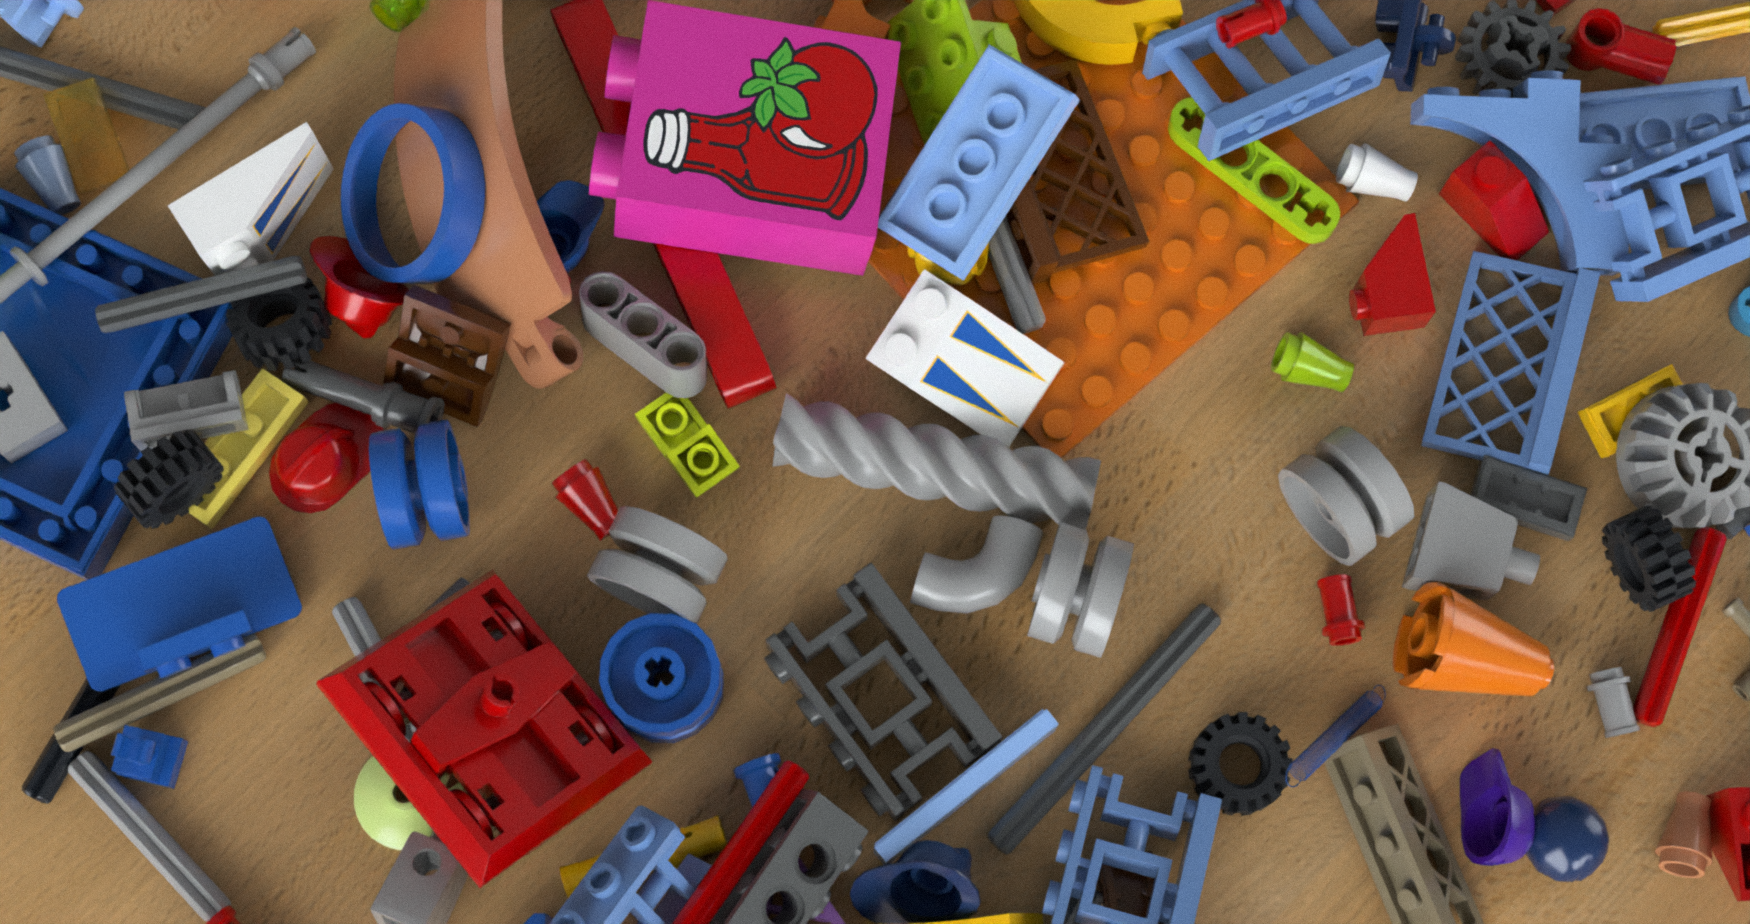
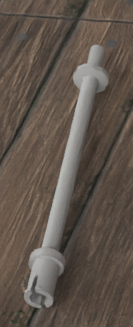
M294 27L264 54L255 53L248 59L250 64L248 66V74L28 254L19 247H13L9 252L17 263L0 276V304L31 278L42 287L47 284L48 280L42 270L257 92L261 89L276 91L284 85L283 78L309 56H313L316 53V49L304 33L301 34L298 28Z

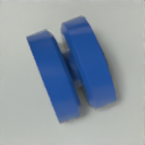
M448 419L420 424L414 437V451L409 438L400 428L373 432L369 436L370 471L377 511L388 545L393 550L420 545L426 533V517L431 531L441 541L467 537L470 533L467 480L456 438Z
M650 613L628 621L610 638L600 659L599 684L607 706L629 733L651 743H676L697 735L714 719L723 699L724 673L712 640L696 623L676 614ZM660 673L671 674L673 681L668 686L660 681L657 688L654 687V680Z

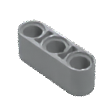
M596 272L584 279L579 290L582 321L585 330L592 337L666 393L676 398L693 397L703 390L707 381L706 347L699 335L612 272ZM602 304H611L608 307H597ZM640 333H650V334H651V335L645 336V337L635 336V335L640 334ZM680 362L690 363L689 366H675L676 363Z

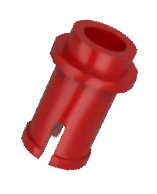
M1255 0V3L1227 15L1219 16L1216 19V29L1222 43H1225V47L1231 49L1239 43L1264 33L1268 35L1277 34L1280 27L1286 24V12L1280 0Z
M1347 574L1332 575L1317 581L1326 626L1321 629L1322 635L1329 637V643L1332 646L1350 645L1361 641V631L1366 628L1365 622L1358 620L1351 584L1352 577Z

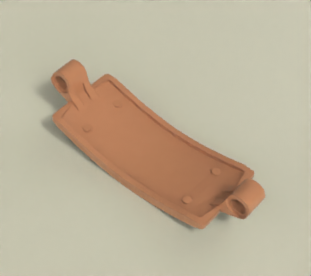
M430 0L429 9L406 26L399 35L394 70V104L403 103L441 108L458 117L466 125L476 142L485 178L483 218L473 248L466 260L452 275L440 282L433 283L438 295L510 323L505 349L511 360L529 385L538 389L548 388L577 371L582 366L584 358L581 344L575 335L564 329L563 325L547 317L570 303L572 292L569 277L533 193L513 126L503 56L502 0ZM409 121L400 129L395 137L403 192L422 254L430 244L439 224L443 206L444 181L440 158L433 141L422 127L413 121Z

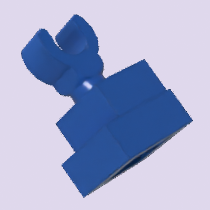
M125 725L122 734L117 733L111 755L115 756L111 771L124 778L175 789L189 741Z

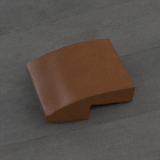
M413 285L404 296L398 337L388 348L383 384L396 382L403 385L404 391L428 400L433 396L441 398L445 404L444 414L478 427L484 418L494 390L511 324Z

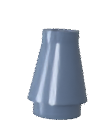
M46 135L34 138L15 150L14 155L18 161L15 168L49 210L65 215L81 205V201L76 194L65 148L61 144H56L53 136Z

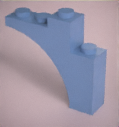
M1536 71L1531 73V78H1527L1513 88V98H1511V91L1505 89L1479 91V96H1459L1458 88L1434 87L1429 88L1427 94H1423L1411 104L1410 125L1428 126L1450 131L1469 138L1482 146L1491 140L1527 177L1533 193L1542 205L1551 224L1557 243L1561 271L1578 274L1579 268L1601 272L1600 276H1613L1620 273L1613 272L1611 261L1629 254V241L1620 210L1596 212L1593 202L1599 200L1597 192H1586L1583 181L1601 174L1600 165L1615 159L1631 157V144H1613V137L1609 135H1587L1581 137V142H1579L1581 80L1563 79V73L1560 71ZM1630 185L1621 188V190L1630 189Z

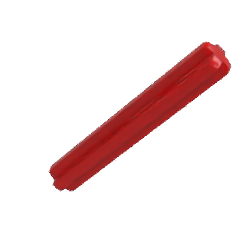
M1705 526V528H1700L1694 533L1688 550L1691 558L1687 561L1694 566L1695 575L1692 577L1696 581V586L1692 588L1693 592L1669 604L1633 706L1636 721L1645 726H1660L1664 721L1727 541L1726 535L1719 530Z
M790 760L782 764L672 924H709L809 780V774L805 769Z

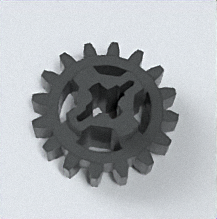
M1492 0L1488 2L1483 13L1475 11L1467 22L1468 27L1464 26L1457 39L1462 46L1457 51L1455 60L1468 63L1462 70L1460 77L1462 80L1474 78L1477 81L1472 91L1474 95H1478L1479 91L1485 89H1505L1511 91V98H1513V88L1527 78H1531V73L1538 71L1537 68L1541 63L1537 57L1543 53L1544 66L1542 71H1560L1563 75L1566 73L1569 64L1564 60L1571 51V45L1558 42L1565 33L1566 28L1565 26L1553 28L1550 26L1549 21L1554 14L1551 10L1544 12L1540 16L1534 13L1536 1L1530 0L1525 8L1522 9L1518 8L1516 0H1507L1503 9H1501ZM1487 33L1489 36L1486 41L1488 48L1482 52V37Z

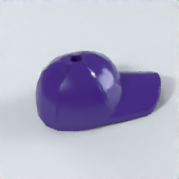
M1492 748L1466 765L1460 775L1461 840L1465 855L1472 863L1484 866L1502 865L1521 859L1531 848L1535 836V818L1532 801L1524 791L1511 784L1500 750Z

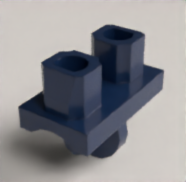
M1378 0L1375 20L1377 31L1398 33L1396 43L1382 42L1391 52L1383 78L1394 79L1398 91L1413 92L1421 52H1423L1421 63L1425 66H1435L1438 55L1448 54L1454 50L1456 36L1449 29L1443 28L1445 17L1440 14H1431L1429 23L1426 25L1429 9L1426 4L1422 3V0Z

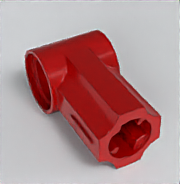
M1597 8L1585 13L1569 35L1566 44L1571 45V51L1566 58L1574 67L1583 71H1593L1603 67L1661 85L1673 62L1677 46L1674 39L1625 25L1616 13L1608 9ZM1586 34L1597 37L1603 46L1590 42Z

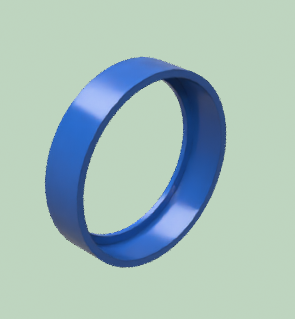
M403 103L385 106L370 116L355 136L346 158L341 184V212L347 240L363 268L372 276L382 281L433 284L452 275L471 252L483 218L485 178L478 147L466 125L447 110ZM409 121H413L426 131L436 147L443 172L444 197L439 224L430 244L416 260L400 267L388 252L380 232L376 194L381 164L390 143L404 125Z

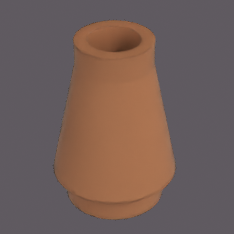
M1689 791L1677 794L1675 807L1655 850V853L1660 857L1658 866L1663 871L1684 878H1701L1705 874V868L1712 865L1711 799L1709 797Z

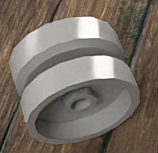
M1340 426L1319 441L1315 447L1316 457L1307 454L1300 455L1280 471L1278 479L1280 489L1287 504L1311 538L1332 558L1341 564L1352 566L1377 546L1376 535L1389 538L1407 525L1415 516L1414 505L1408 490L1385 456L1364 435L1351 427Z
M620 507L609 529V534L614 543L622 550L606 549L598 551L587 574L589 580L617 599L648 614H676L697 624L707 601L702 592L693 584L700 586L716 584L728 560L727 554L701 535L660 515L640 508Z
M1060 522L1051 553H1045L1032 597V602H1036L1027 636L1054 644L1061 638L1068 615L1071 613L1077 615L1071 638L1074 650L1101 658L1122 596L1134 543L1106 536L1099 542L1092 566L1086 565L1084 560L1089 544L1087 530Z

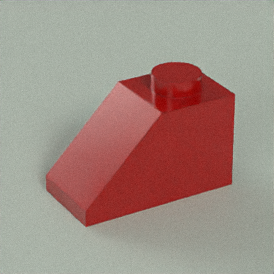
M1491 140L1456 168L1439 192V195L1499 257L1518 261L1549 233L1527 177Z
M1415 213L1403 216L1364 269L1353 287L1354 289L1349 292L1351 315L1355 321L1360 320L1363 336L1425 328L1436 313Z

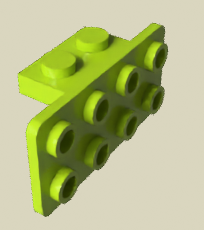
M914 0L887 22L891 25L888 40L901 42L898 71L924 145L989 44L1022 63L1017 50L1016 39L1011 33L1008 23L972 20L965 0Z

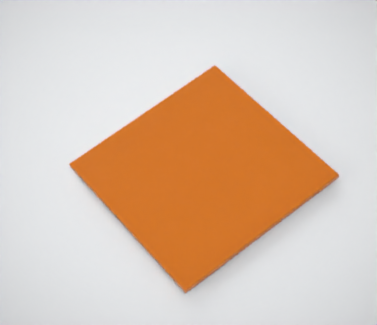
M981 0L969 10L972 20L1008 23L1010 31L1016 39L1017 50L1022 64L1033 70L1075 59L1055 50L1040 39L1026 24L1014 0ZM1146 0L1095 1L1109 5H1125ZM1181 19L1179 27L1186 25L1183 19ZM1143 41L1137 44L1133 63L1105 65L1076 59L1150 242L1142 249L1053 273L1047 281L1033 285L1046 321L1042 328L1023 335L1065 363L1021 429L1037 446L1049 449L1061 458L1066 456L1311 245V243H1305L1296 238L1174 143L1168 132L1171 112L1178 102L1191 97V95L1172 70L1150 80L1145 78L1142 72L1148 45L1144 44ZM1215 52L1192 61L1222 102L1232 103L1248 96ZM898 70L879 216L924 147ZM1066 77L1053 81L1072 92ZM1076 105L1074 109L1080 112L1078 105ZM1195 115L1190 120L1184 117L1185 121L1182 127L1184 130L1190 132L1194 127L1200 129L1201 117ZM1068 120L1060 138L1087 152L1092 142L1088 130ZM1288 127L1258 139L1332 196L1338 203L1340 219L1358 205L1359 200L1352 192H1346L1347 187L1336 182V176ZM1240 147L1220 156V159L1229 166H1239L1247 161V154ZM1054 149L1046 168L1073 181L1081 163ZM1094 150L1093 155L1098 157L1096 150ZM1088 166L1086 167L1078 184L1106 197L1110 189L1106 175ZM1269 174L1260 179V188L1269 197H1282L1288 191L1285 180L1278 175ZM1031 175L1030 177L1031 182L1034 178V175ZM1039 179L1034 189L1040 202L1057 211L1067 194L1066 191L1042 179ZM1297 191L1291 204L1285 209L1292 212L1295 204H1299L1303 195ZM1113 195L1111 201L1117 204L1116 199ZM1072 196L1064 214L1091 227L1100 209ZM1316 209L1313 213L1307 212L1308 215L1305 219L1307 225L1313 227L1317 222L1322 223L1324 213L1321 210ZM1105 212L1097 231L1115 240L1130 237L1125 222ZM1046 219L1050 228L1052 225V221ZM1058 225L1053 235L1060 256L1080 251L1086 239ZM877 228L876 240L868 262L904 300L920 276L915 266V258L908 256V246ZM1091 241L1089 248L1099 246ZM989 256L981 275H974L971 281L964 285L946 283L1016 329Z

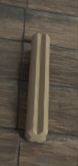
M250 634L243 638L245 647L214 658L211 652L192 661V667L162 679L157 677L56 724L53 728L54 735L61 749L65 752H71L125 725H129L264 662L266 652L259 638L255 634Z

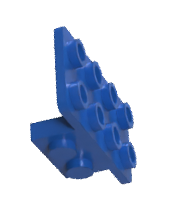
M264 517L249 519L62 589L57 595V603L89 685L98 692H104L156 671L160 679L169 677L191 668L190 658L210 650L214 658L239 650L246 646L243 640L244 637L296 618L302 610L301 602L270 523Z

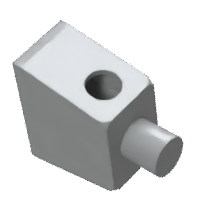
M1439 481L1426 495L1402 588L1417 591L1427 582H1438L1447 585L1467 598L1489 600L1500 591L1504 578L1531 585L1539 568L1540 555L1512 546L1518 526V520L1514 516L1447 483Z
M413 831L409 835L370 910L377 924H447L467 880L468 873L434 831L430 837ZM431 870H438L432 875L425 876Z

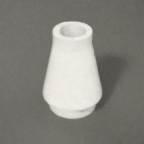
M1364 143L1361 147L1350 144L1340 160L1336 173V182L1347 187L1346 192L1396 198L1404 202L1408 201L1411 197L1418 178L1416 172L1404 168L1367 143Z

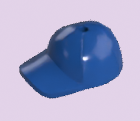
M571 180L556 183L537 200L547 229L567 274L584 258L589 246V237L605 206L602 197L589 195L588 186Z

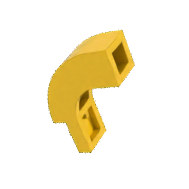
M1014 0L1026 24L1046 44L1072 58L1105 65L1133 63L1138 42L1143 41L1144 44L1148 45L1149 40L1153 39L1160 32L1179 28L1183 15L1180 0H1146L1125 5H1109L1095 0Z

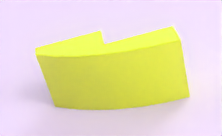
M664 393L635 413V418L696 498L740 468L710 424H706L689 398H676L668 393Z

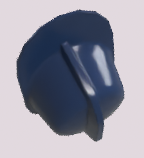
M924 840L915 842L904 850L896 863L878 866L859 875L854 880L850 891L852 904L863 917L876 924L929 923L968 919L977 913L981 903L979 891L971 881V854L966 848H953L938 841Z

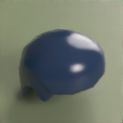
M1572 796L1551 797L1542 800L1534 809V842L1526 856L1538 872L1555 881H1582L1592 875L1606 857L1609 846L1606 822L1592 805Z

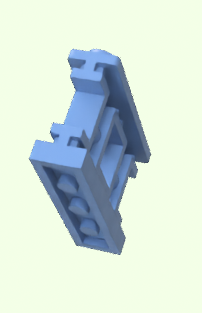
M1750 105L1729 111L1727 113L1729 121L1719 125L1717 121H1711L1686 129L1685 134L1687 138L1676 143L1674 139H1667L1647 145L1642 148L1644 156L1633 161L1632 157H1623L1606 162L1599 166L1601 174L1583 181L1586 192H1597L1599 200L1593 202L1596 212L1620 210L1632 251L1630 254L1611 261L1613 272H1620L1621 277L1610 281L1616 301L1649 302L1750 257V221L1747 222L1740 194L1746 191L1750 203V136L1733 143L1740 171L1737 173H1733L1728 152L1706 153L1750 134ZM1668 169V171L1649 178L1657 207L1648 209L1642 188L1621 190L1625 186ZM1704 174L1716 217L1692 226L1680 184ZM1663 227L1669 248L1686 249L1662 258L1655 230Z
M1092 765L1087 782L1076 780L1068 811L1078 814L1074 832L1066 829L1063 830L1055 862L1065 864L1061 883L1050 880L1042 913L1052 916L1050 924H1063L1069 899L1073 897L1080 899L1074 922L1081 924H1158V922L1164 924H1194L1222 799L1201 793L1198 801L1187 799L1188 794L1177 791L1169 816L1119 802L1118 797L1124 776L1114 773L1112 777L1101 775L1103 767ZM1097 796L1105 799L1100 820L1126 827L1127 831L1123 846L1096 838L1089 860L1080 856L1094 801ZM1183 820L1190 822L1176 884L1168 882L1173 860L1147 853L1145 848L1149 834L1175 841ZM1102 864L1154 878L1145 918L1092 903Z
M640 805L633 811L549 924H621L629 912L638 920L637 924H672L711 868V865L688 853L676 869L668 860L685 836L674 822ZM651 871H653V873L650 875V877L639 890V892L636 893V891L639 889V887L642 885V883L645 881V879L648 877Z

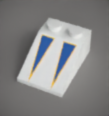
M305 122L167 206L199 256L216 276L273 261L334 168L310 126Z
M925 269L865 358L979 434L997 438L1008 447L1065 363Z

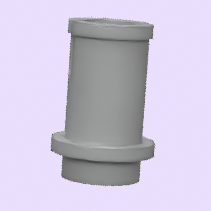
M1622 667L1589 674L1592 685H1588L1587 690L1588 692L1594 691L1605 729V738L1640 731L1626 684L1631 682L1630 676L1624 677Z

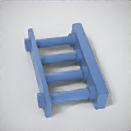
M1243 0L1177 29H1167L1157 34L1153 39L1149 40L1142 74L1147 80H1150L1172 70L1205 114L1198 148L1207 160L1210 161L1379 86L1391 52L1379 38L1360 47L1351 46L1318 6L1319 0H1280L1284 6L1287 20L1300 15L1333 56V59L1317 66L1315 64L1309 65L1281 29L1275 35L1261 34L1259 35L1260 38L1291 75V77L1276 84H1266L1237 46L1231 49L1225 47V43H1222L1216 29V19L1219 16L1230 14L1255 3V0ZM1215 52L1248 96L1232 103L1222 102L1192 61Z

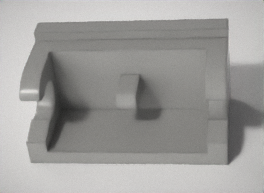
M234 370L223 372V375L142 391L130 390L124 392L131 440L140 451H143L148 446L153 449L157 446V440L165 436L170 440L172 434L178 431L184 433L186 430H192L200 439L249 430L238 374Z

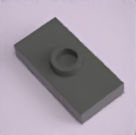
M1484 455L1479 461L1470 495L1514 516L1520 526L1570 541L1575 535L1587 488Z

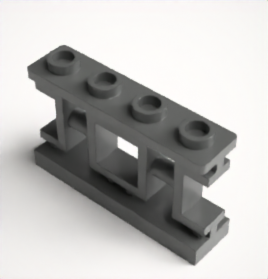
M869 563L854 574L852 581L836 589V596L849 614L809 643L795 624L790 622L783 627L784 630L777 635L773 633L765 639L767 648L771 653L764 657V660L782 684L791 680L801 693L802 697L796 701V704L810 724L816 728L823 723L834 741L828 747L844 770L848 772L855 767L865 780L867 785L860 789V791L877 815L881 816L888 812L892 819L896 821L907 810L922 801V796L908 779L911 774L948 747L964 768H967L977 758L983 757L1001 742L1002 735L875 566ZM860 597H863L905 653L900 657L888 640L882 642L865 656L861 654L847 635L867 620V612L858 601ZM794 646L807 664L829 647L845 667L843 672L825 684L826 691L836 703L831 708L828 706L791 656L788 649ZM885 660L914 701L872 730L843 690ZM924 683L928 684L970 740L969 743L965 745L953 727H951L928 744L911 721L932 706V699L921 685ZM858 733L868 748L872 750L894 733L911 756V758L890 772V778L901 791L896 797L853 740L852 736Z

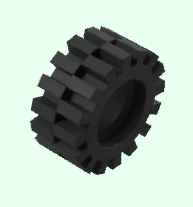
M308 277L307 281L303 284L232 301L230 303L233 309H227L226 317L229 321L227 325L243 356L247 361L251 360L253 366L261 368L265 363L268 371H277L280 362L283 363L286 370L294 368L293 360L299 357L303 363H306L312 359L308 351L313 349L320 352L324 348L321 338L329 339L331 335L329 328L332 325L331 316L325 308L317 286H314L312 280ZM294 314L280 325L266 327L271 321L280 316Z
M186 430L184 433L178 431L172 434L170 440L166 436L157 440V446L153 449L149 446L141 451L143 456L139 460L132 459L127 464L130 470L120 473L118 476L119 482L115 483L114 489L116 490V495L138 522L146 529L149 527L154 529L159 528L162 522L165 525L172 523L178 514L183 517L189 513L188 508L193 504L198 506L204 501L202 496L210 494L216 488L214 483L221 480L223 476L221 472L224 471V468L196 433H193L192 430Z
M1648 505L1607 523L1602 530L1605 534L1602 536V544L1608 548L1604 553L1606 559L1612 561L1613 567L1610 569L1614 576H1619L1621 580L1619 585L1622 590L1630 592V600L1634 604L1639 603L1640 609L1652 612L1693 592L1692 588L1696 586V581L1692 577L1695 575L1694 566L1687 561L1691 558L1688 549H1683L1680 544L1683 541L1680 533L1674 534L1672 531L1673 523L1668 518L1663 519L1660 510L1657 508L1652 509V506Z
M1238 712L1234 716L1226 714L1219 717L1198 735L1194 741V747L1190 751L1188 761H1191V768L1188 772L1189 778L1195 781V792L1198 796L1202 793L1222 799L1220 809L1223 810V814L1232 816L1235 813H1241V816L1258 810L1261 811L1282 795V790L1288 786L1287 782L1289 783L1291 777H1288V768L1293 762V758H1288L1287 751L1291 749L1287 740L1282 742L1278 735L1281 730L1275 724L1272 727L1265 724L1266 718L1260 715L1253 718L1248 717V712ZM1231 744H1244L1251 747L1257 753L1260 760V773L1254 782L1247 785H1237L1224 777L1220 770L1219 759L1225 747Z

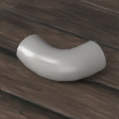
M1001 515L994 516L991 520L985 543L980 552L973 558L963 561L951 560L925 552L916 577L910 603L935 611L964 614L998 605L1023 584L1037 557L1043 531L1038 526L1022 519Z

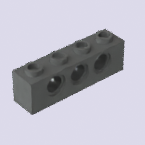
M802 789L709 924H806L809 919L818 916L828 904L831 897L829 889L839 874L850 869L858 860L862 852V845L860 843L869 831L821 793ZM811 845L814 851V861L812 866L802 873L798 865V858L801 851L806 846ZM779 891L783 899L782 909L775 918L769 920L766 914L767 901L771 895Z

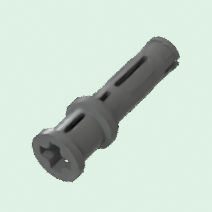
M300 357L293 360L294 370H286L285 367L283 370L282 382L288 386L369 414L377 426L385 429L392 425L416 434L420 424L441 421L443 418L445 405L443 399L433 396L428 400L404 391L403 385L396 382H387L381 386L311 360L303 363Z

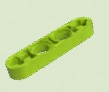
M1192 97L1182 99L1175 105L1169 119L1168 132L1170 138L1177 146L1299 240L1305 243L1317 244L1331 237L1340 220V209L1332 196L1259 140L1242 146L1247 154V161L1242 165L1229 166L1220 159V156L1208 161L1198 148L1205 118L1204 112ZM1195 115L1201 117L1200 129L1194 127L1188 132L1182 128L1185 121L1184 117L1189 120ZM1269 174L1278 175L1285 180L1288 191L1282 197H1269L1261 190L1259 185L1260 179ZM1298 191L1303 196L1299 204H1295L1292 212H1289L1285 208L1291 204ZM1316 209L1321 210L1324 213L1322 223L1317 222L1313 227L1307 225L1305 222L1308 215L1307 212L1313 213Z

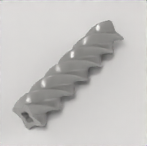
M786 393L780 421L773 440L775 449L772 467L791 464L802 473L812 477L828 478L843 475L852 483L864 488L881 489L895 486L907 496L919 500H935L947 496L956 505L969 511L982 512L999 507L1008 516L1030 523L1042 522L1052 518L1058 525L1060 522L1086 529L1093 505L1101 460L1091 457H1078L1064 461L1054 452L1039 446H1025L1011 450L1005 443L988 435H972L959 439L945 427L936 424H920L907 429L899 420L884 413H868L855 418L847 409L830 401H819L803 407L795 398Z

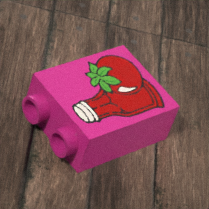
M648 0L642 39L613 36L607 70L605 98L631 102L626 136L599 131L597 133L591 167L589 195L616 199L614 237L863 276L877 236L901 42Z

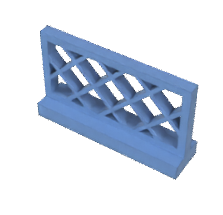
M1473 251L1421 446L1480 460L1484 455L1549 475L1601 272L1579 268L1578 274ZM1480 268L1502 273L1511 287L1487 300L1476 283ZM1517 277L1525 278V280L1519 282ZM1540 282L1563 287L1559 302L1539 312L1525 291ZM1517 295L1531 317L1507 330L1493 308ZM1472 296H1474L1479 305L1469 310ZM1485 313L1499 335L1474 347L1463 329L1466 322ZM1555 315L1553 327L1551 329L1548 323L1546 322V319ZM1537 325L1548 341V346L1545 351L1527 360L1513 337ZM1461 343L1466 353L1456 358L1459 344ZM1505 343L1519 365L1494 377L1480 355ZM1472 360L1486 383L1462 395L1452 381L1451 374L1454 369ZM1543 362L1539 377L1533 367ZM1525 373L1536 390L1535 397L1514 408L1500 385ZM1448 390L1454 400L1443 406ZM1492 390L1506 413L1482 426L1467 403ZM1460 408L1474 430L1459 439L1436 434L1439 419ZM1531 410L1526 426L1520 416ZM1512 420L1523 437L1520 455L1497 449L1488 433ZM1479 438L1484 446L1471 442Z

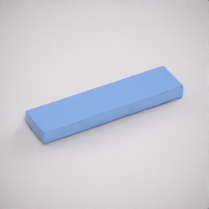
M1047 709L1040 710L875 842L874 854L883 865L891 864L902 855L905 849L922 839L1054 733L1059 723Z

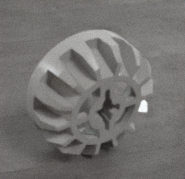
M1693 383L1662 388L1647 395L1634 406L1623 422L1618 436L1616 463L1621 484L1629 499L1638 509L1647 505L1652 506V509L1657 508L1662 512L1663 519L1668 518L1673 523V528H1705V526L1725 524L1734 519V513L1737 509L1750 506V409L1739 408L1736 405V394L1727 389H1712L1707 383ZM1725 425L1731 429L1739 444V459L1731 457L1732 451L1729 442L1723 436ZM1729 466L1738 469L1730 483L1720 490L1710 492L1713 478L1721 476Z

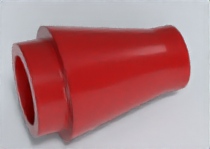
M584 459L556 478L552 485L558 492L555 498L602 541L610 536L609 529L618 513V508L599 466L593 468L588 460Z

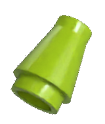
M1286 332L1275 350L1271 371L1280 374L1281 381L1330 388L1342 393L1350 383L1354 371V363L1342 359L1303 332L1298 333L1297 336Z

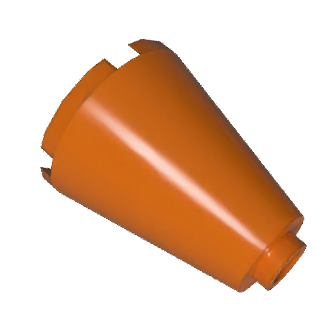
M1427 582L1416 591L1411 600L1420 602L1413 617L1403 614L1394 643L1393 669L1394 672L1403 674L1404 678L1398 680L1401 686L1417 690L1531 697L1540 689H1544L1549 685L1554 673V661L1550 658V652L1546 645L1445 584Z

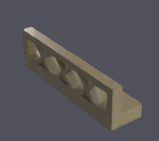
M1398 724L1368 732L1344 742L1324 763L1392 924H1456L1449 908V901L1454 904L1462 924H1484ZM1384 741L1393 762L1392 766L1387 763L1379 742ZM1404 797L1410 801L1415 813L1414 818L1408 813ZM1427 849L1434 857L1437 864L1436 870L1432 868L1426 855Z

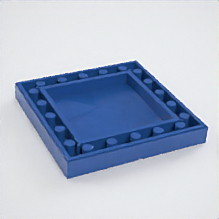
M0 188V276L17 263L9 252L13 247H19L28 254L69 219ZM93 229L88 231L42 269L47 277V284L42 287L31 278L0 304V333L3 331L13 342L68 429L67 432L12 464L0 453V540L85 580L102 575L134 516L116 495V490L114 489L115 483L119 482L118 476L120 473L130 470L127 464L132 459L139 460L143 456L131 440L124 392L130 390L142 391L210 377L233 336L227 325L229 321L226 317L227 309H233L230 302L111 333L102 332L95 314V308L98 305L202 278ZM3 390L0 391L1 411L11 407L7 399L8 395Z

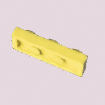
M263 368L242 394L249 430L210 437L204 443L222 464L224 471L221 474L223 476L219 482L214 483L216 488L210 494L202 496L204 501L198 506L193 504L188 508V514L211 530L309 403L302 394Z

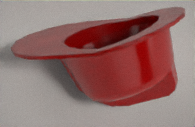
M330 235L320 236L310 243L309 253L316 265L326 276L325 308L330 314L342 320L362 338H372L379 327L384 326L391 320L398 305H403L404 296L409 289L402 283L385 282L367 272L358 262L346 238Z
M338 403L325 405L287 434L272 456L269 469V478L273 492L282 504L293 511L312 514L329 509L371 472L369 436L373 432L384 431L383 428L377 426L369 414Z

